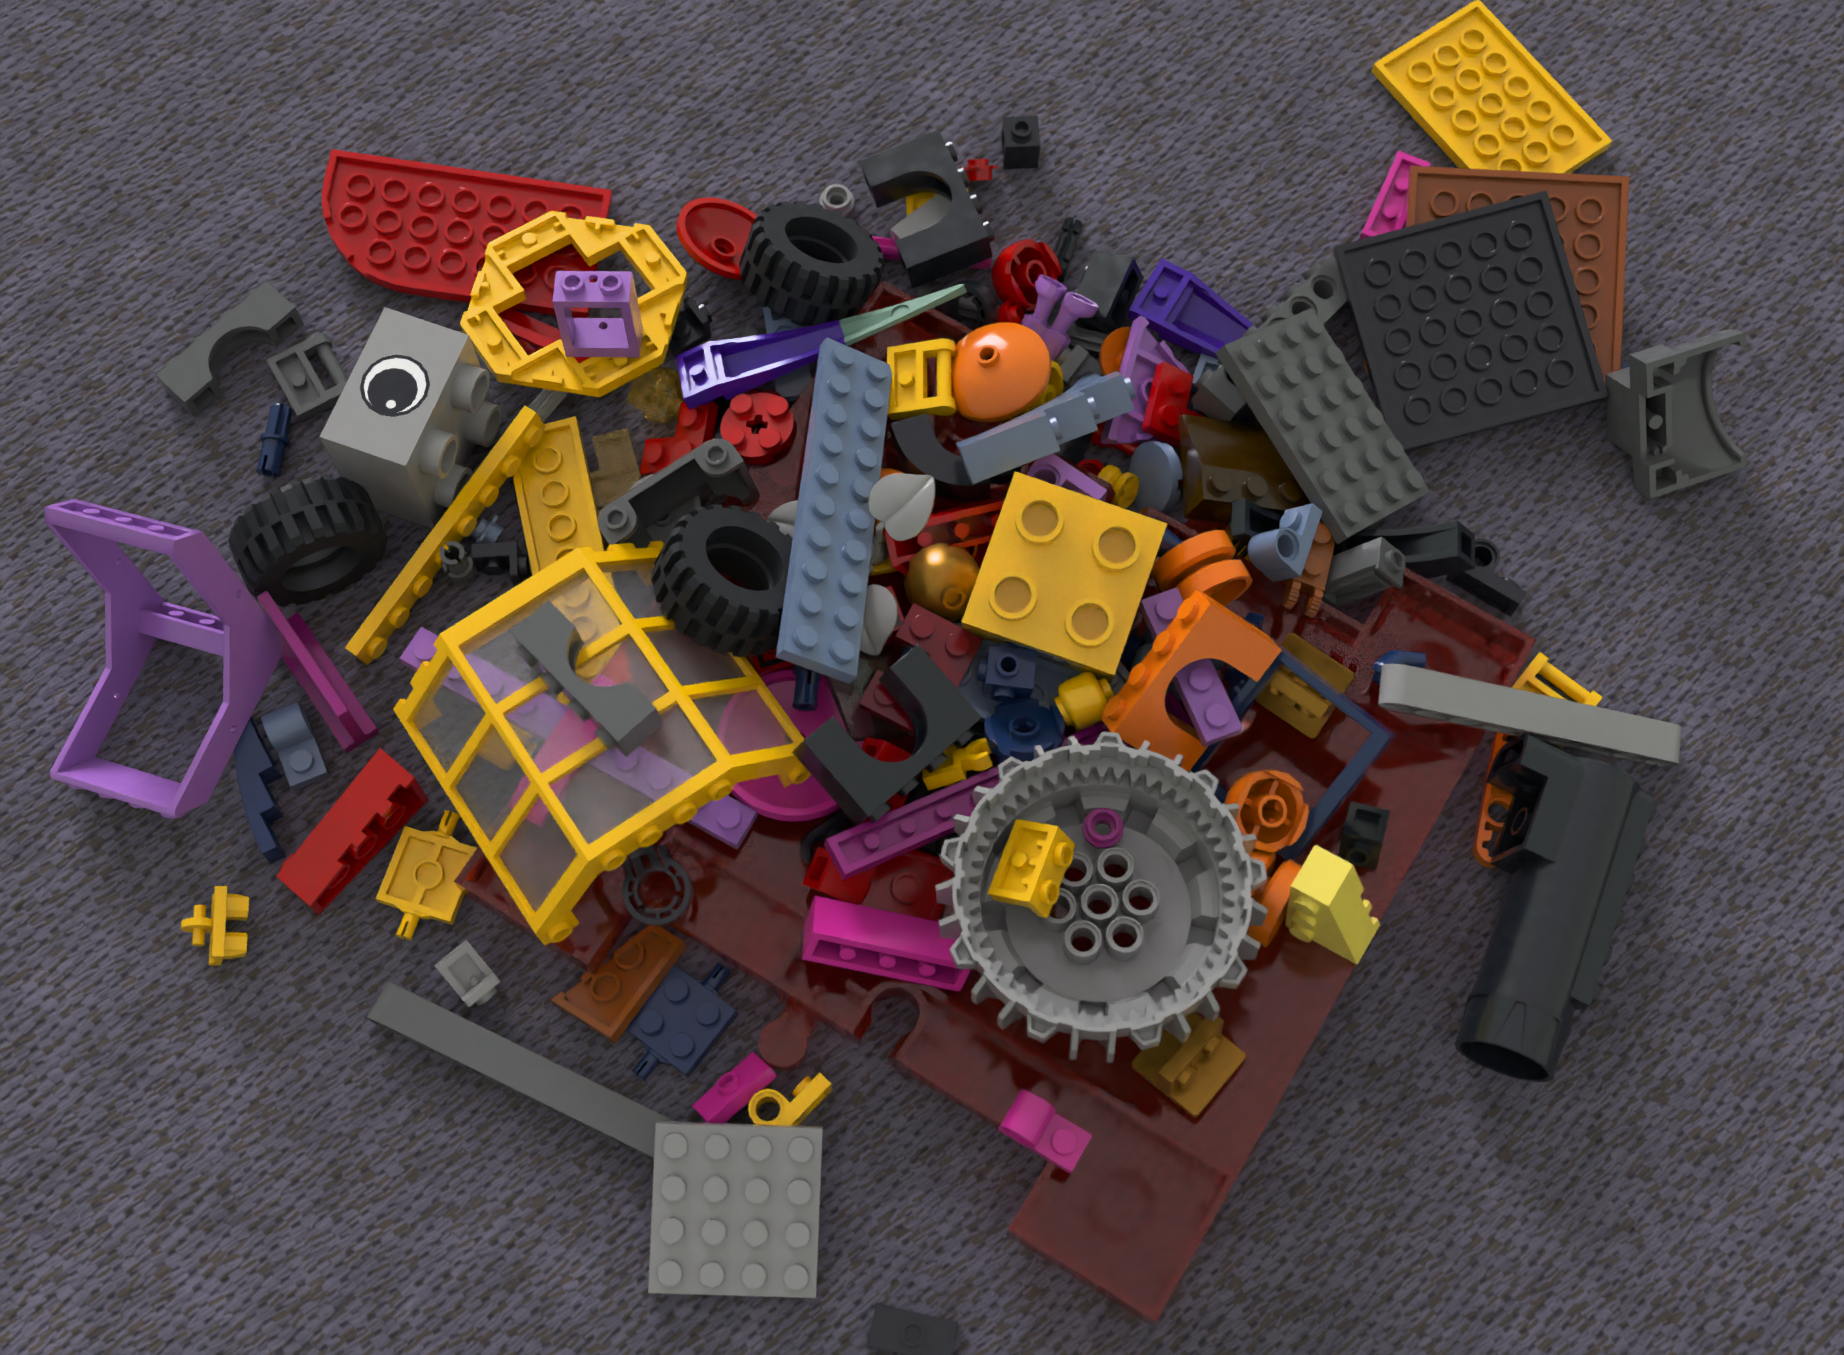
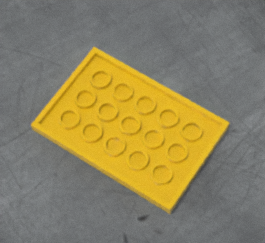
M1480 0L1473 1L1375 62L1371 70L1373 75L1458 168L1570 174L1607 150L1612 143V140Z

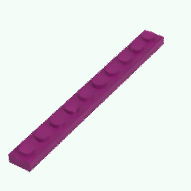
M1173 692L1166 694V711L1191 726L1192 722ZM1102 721L1065 737L1061 747L1068 745V737L1075 736L1080 746L1093 745L1101 732L1111 731ZM1122 740L1123 744H1126V747L1137 749ZM998 766L888 812L875 823L869 820L827 838L824 846L842 880L955 832L953 818L956 814L970 817L976 807L973 792L976 786L994 789L1000 783Z

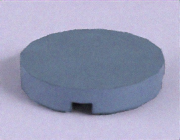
M1160 441L1144 442L1136 448L1131 457L1128 471L1139 478L1138 493L1134 502L1138 509L1146 515L1167 514L1175 508L1181 496V490H1177L1178 480H1182L1183 476L1180 460L1169 444L1161 443Z

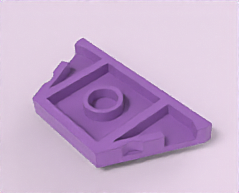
M1143 316L1133 320L1119 370L1123 378L1129 377L1136 393V399L1131 400L1134 410L1106 420L1100 440L1103 444H1138L1155 441L1167 443L1141 430L1156 365L1165 361L1189 373L1185 366L1175 359L1172 350L1164 340L1160 343L1156 341L1146 328L1149 322Z

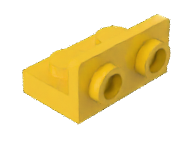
M1016 819L987 894L994 901L1029 907L1039 917L1047 918L1052 905L1056 903L1059 897V887L1065 871L1073 860L1075 843L1059 826Z

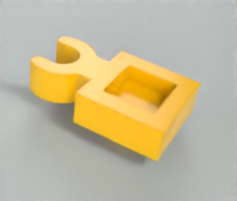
M987 739L974 740L967 747H960L959 749L954 744H951L943 751L948 758L931 773L926 768L922 770L923 781L928 791L965 780L966 771L989 769L993 766V763L989 757V754L992 752Z

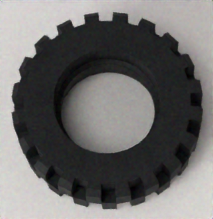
M784 201L765 208L754 219L740 258L739 271L747 291L751 296L755 295L757 302L764 308L769 307L772 309V313L780 318L784 316L791 319V323L800 326L801 324L813 326L867 313L884 273L885 262L883 253L878 242L873 241L872 235L866 229L862 230L859 227V223L851 218L847 219L841 216L842 213L834 209L832 211L824 209L822 205L815 203L807 205L804 201H795L789 204L788 201Z
M321 476L317 480L312 478L301 480V483L295 485L288 484L280 487L281 490L273 494L269 492L260 498L261 501L249 505L245 509L244 515L237 517L228 539L230 551L248 591L256 599H258L257 596L268 591L278 606H288L292 603L301 605L314 599L318 601L326 598L329 594L334 592L337 594L345 590V587L352 583L356 584L363 579L364 574L371 573L376 568L377 562L383 559L388 542L386 531L364 487L353 480L351 481L344 477L335 479L332 476Z
M721 504L692 510L688 515L682 516L676 523L654 562L651 581L654 586L653 592L657 603H662L660 608L666 619H672L675 623L674 628L682 635L688 634L693 638L692 642L698 646H709L713 648L712 652L721 655L731 652L733 657H745L749 653L752 656L766 653L768 650L778 646L793 538L789 534L784 535L779 530L780 526L772 520L767 522L760 518L761 514L752 510L750 512L741 511L739 506L730 505L723 508ZM718 572L724 573L734 578L735 580L740 582L745 588H741L729 582Z

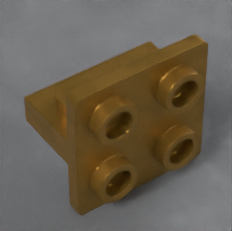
M1295 633L1288 634L1280 646L1292 653L1343 694L1355 678L1354 672ZM1284 665L1256 700L1260 705L1309 738H1315L1319 734L1336 707Z
M1190 1013L1184 1017L1191 1029L1188 1040L1182 1043L1173 1034L1162 1028L1159 1046L1142 1050L1132 1061V1068L1192 1117H1197L1243 1063L1246 1054L1221 1034L1224 1021L1217 1016L1211 1022L1206 1017L1202 1020L1195 1013Z

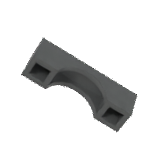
M266 281L257 289L250 291L245 299L232 311L223 314L217 323L205 334L196 337L190 346L177 358L168 361L156 377L165 391L195 418L222 395L218 374L224 359L232 351L251 343H265L277 347L304 323L296 307Z
M549 600L511 631L518 644L514 652L521 661L530 669L536 665L544 673L540 677L544 684L556 696L563 692L571 700L567 704L568 708L582 723L589 719L597 727L594 734L608 750L611 751L614 747H617L627 757L664 725L657 708L630 681L614 686H596L581 680L576 675V661L584 642L576 627Z

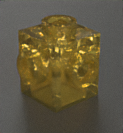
M660 365L635 378L626 402L641 410L643 415L653 422L664 423L678 417L680 404L685 402L682 395L679 373L671 368Z

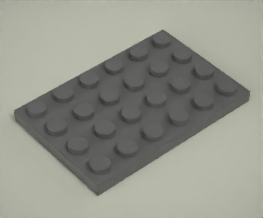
M1312 308L1228 343L1216 352L1217 357L1311 504L1313 503L1323 511L1321 520L1337 545L1430 493L1422 475L1411 463L1404 452L1402 444L1393 435L1384 421L1382 413L1375 407L1364 390L1362 382L1355 376L1344 359L1342 351L1335 345L1326 331L1322 320Z

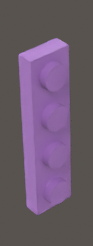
M1177 587L1140 601L1139 609L1154 640L1159 633L1167 629L1176 617L1178 608L1183 602ZM1210 658L1189 663L1176 673L1172 680L1203 747L1241 733L1243 727Z

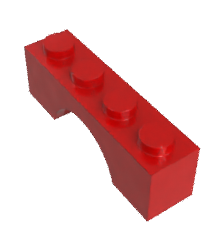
M866 737L861 748L869 756L883 762H900L908 759L911 755L885 740ZM895 793L887 800L892 808L886 813L902 807L908 794L901 798L898 793ZM867 818V819L864 820L862 823H865V822L869 821L870 819ZM818 847L802 885L834 900L860 905L870 892L871 879L877 866L842 880L825 847Z

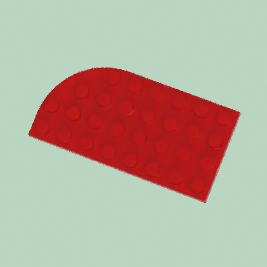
M331 149L322 187V210L329 235L340 255L359 274L382 287L397 292L467 303L471 302L470 294L478 271H482L486 260L485 252L489 242L550 211L564 212L567 218L585 220L586 216L609 219L613 199L612 190L334 149ZM571 243L514 272L512 275L524 289L526 300L512 306L511 309L556 315L552 302L556 271H598L600 261L589 266ZM591 279L590 282H596L597 279ZM571 308L572 317L589 318L591 308Z

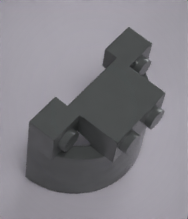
M1727 329L1672 347L1660 344L1629 354V367L1605 374L1608 397L1606 398L1608 440L1632 455L1633 488L1649 499L1746 467L1747 454L1731 440L1719 419L1714 404L1711 383L1712 368L1718 352L1729 344L1745 347V333Z

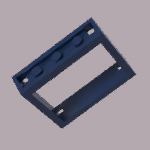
M1280 647L1282 651L1258 682L1252 678L1248 682L1243 679L1230 693L1229 699L1232 700V706L1240 721L1284 665L1371 734L1310 811L1306 827L1299 839L1291 846H1284L1276 851L1286 861L1289 859L1297 861L1397 735L1284 647ZM1226 739L1208 745L1190 771L1196 773L1204 770L1203 768ZM1218 781L1214 796L1221 804L1225 803L1229 789Z

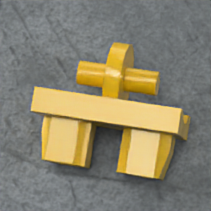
M215 886L211 901V918H206L205 905H194L193 917L181 921V930L192 933L193 946H204L205 933H210L208 966L221 965L223 959L245 957L247 952V933L225 932L226 920L247 921L249 897L227 894V886Z

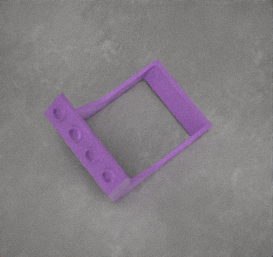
M77 499L45 506V523L105 592L106 668L50 770V778L67 783L70 788L86 789L98 793L102 798H115L127 802L134 808H146L159 812L165 818L182 817L186 812L208 803L281 657L282 634L203 532ZM115 541L168 555L215 615L165 602ZM157 638L223 656V702L182 783L95 757Z

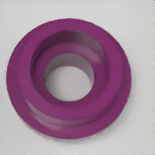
M1108 808L1092 810L1086 815L1082 825V833L1085 840L1091 846L1099 849H1108L1115 846L1121 840L1124 831L1121 817L1115 811ZM1099 824H1105L1110 828V832L1107 835H1100L1095 831V827Z

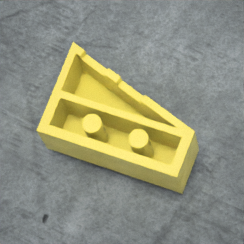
M1315 845L1290 887L1285 926L1290 928V933L1307 943L1313 940L1358 965L1377 932L1380 923L1377 918L1369 916V912L1372 909L1370 901L1365 899L1362 901L1360 897L1364 888L1354 866Z

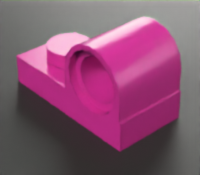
M1021 1090L1000 1124L998 1131L1071 1174L1092 1134L1056 1114L1055 1108L1041 1097L1027 1090Z

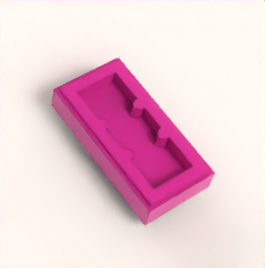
M752 1052L734 1069L722 1075L716 1085L696 1101L692 1107L706 1123H726L751 1100L755 1093L763 1090L777 1075L770 1066Z

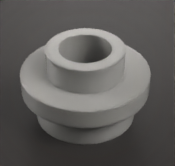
M833 184L822 192L819 204L824 209L830 211L834 209L842 213L841 216L846 217L854 209V196L844 185ZM835 200H839L843 204L832 205L831 203Z

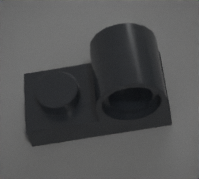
M1476 539L1475 558L1482 561L1485 567L1475 565V569L1447 575L1446 580L1511 617L1527 592L1520 589L1513 580L1493 573L1500 560L1499 550L1489 540Z

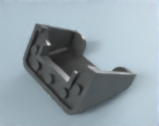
M712 439L697 446L608 503L598 516V526L609 545L633 543L636 548H647L649 543L653 541L646 530L647 527L708 488L711 489L719 502L725 496H733L738 498L744 506L760 497V494L744 460L735 447L727 440ZM629 573L632 578L635 577L634 573Z

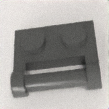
M324 333L314 335L266 359L300 422L335 406L348 381V377L331 350L332 342L328 335ZM313 355L319 356L335 384L334 387L325 390L307 358Z

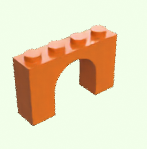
M1196 589L1191 597L1184 600L1179 606L1176 617L1167 629L1159 633L1155 638L1152 649L1143 661L1131 670L1127 682L1118 694L1107 702L1100 718L1111 733H1119L1123 741L1138 750L1146 740L1151 742L1149 751L1161 754L1173 761L1177 754L1184 756L1181 768L1189 772L1208 746L1203 747L1193 727L1166 711L1165 694L1172 678L1189 663L1200 659L1212 658L1230 664L1258 682L1282 650L1266 633Z

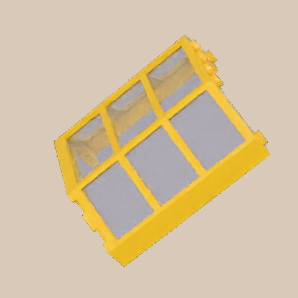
M662 540L651 541L648 548H636L633 543L610 544L606 549L607 551L594 552L591 546L578 547L443 631L433 644L437 651L430 663L429 661L422 662L410 681L413 690L407 700L399 699L393 709L530 927L544 946L551 942L557 943L564 940L572 933L573 927L579 924L571 910L599 873L604 870L611 871L619 867L626 860L627 855L639 847L644 848L654 844L661 838L662 832L676 823L683 824L697 814L700 807L711 800L718 801L726 797L737 783L778 775L781 784L786 788L792 783L800 784L812 775L792 752L805 739L747 658L733 657L731 652L721 655L712 652L713 648L709 646H698L692 642L693 638L688 634L682 635L674 628L675 623L673 620H667L661 612L660 607L662 603H657L651 575L654 562L664 546ZM548 600L576 627L584 642L576 661V675L581 680L596 686H614L630 681L657 708L664 725L627 757L617 747H614L611 751L608 750L594 734L597 727L589 719L582 723L567 706L571 700L563 692L556 696L541 680L540 677L544 673L536 665L531 669L528 668L514 652L518 644L511 631Z

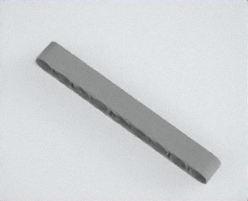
M1403 664L1382 665L1378 706L1381 708L1517 737L1527 733L1545 743L1644 764L1655 765L1657 763L1658 766L1679 765L1682 728L1680 725Z

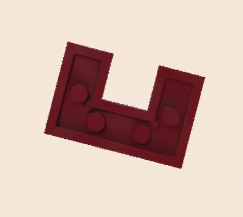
M913 603L894 641L910 649L919 644L958 689L982 644L983 638ZM877 669L859 702L858 708L915 736L908 714L879 682L878 679L884 673Z

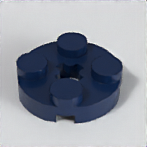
M1015 698L1013 702L1000 703L995 707V713L990 718L986 717L984 734L991 752L998 756L1000 764L1011 756L1022 762H1030L1034 760V746L1041 745L1044 752L1062 746L1065 739V721L1060 711L1051 704L1049 710L1046 707L1039 706L1038 699ZM1026 728L1028 733H1021L1019 729Z

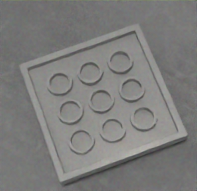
M657 1121L655 1125L648 1293L816 1298L823 1126Z

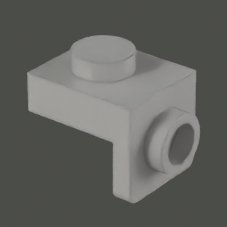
M467 940L434 965L468 1007L474 1003L478 1006L484 1004L497 992L495 986L500 983L499 978Z

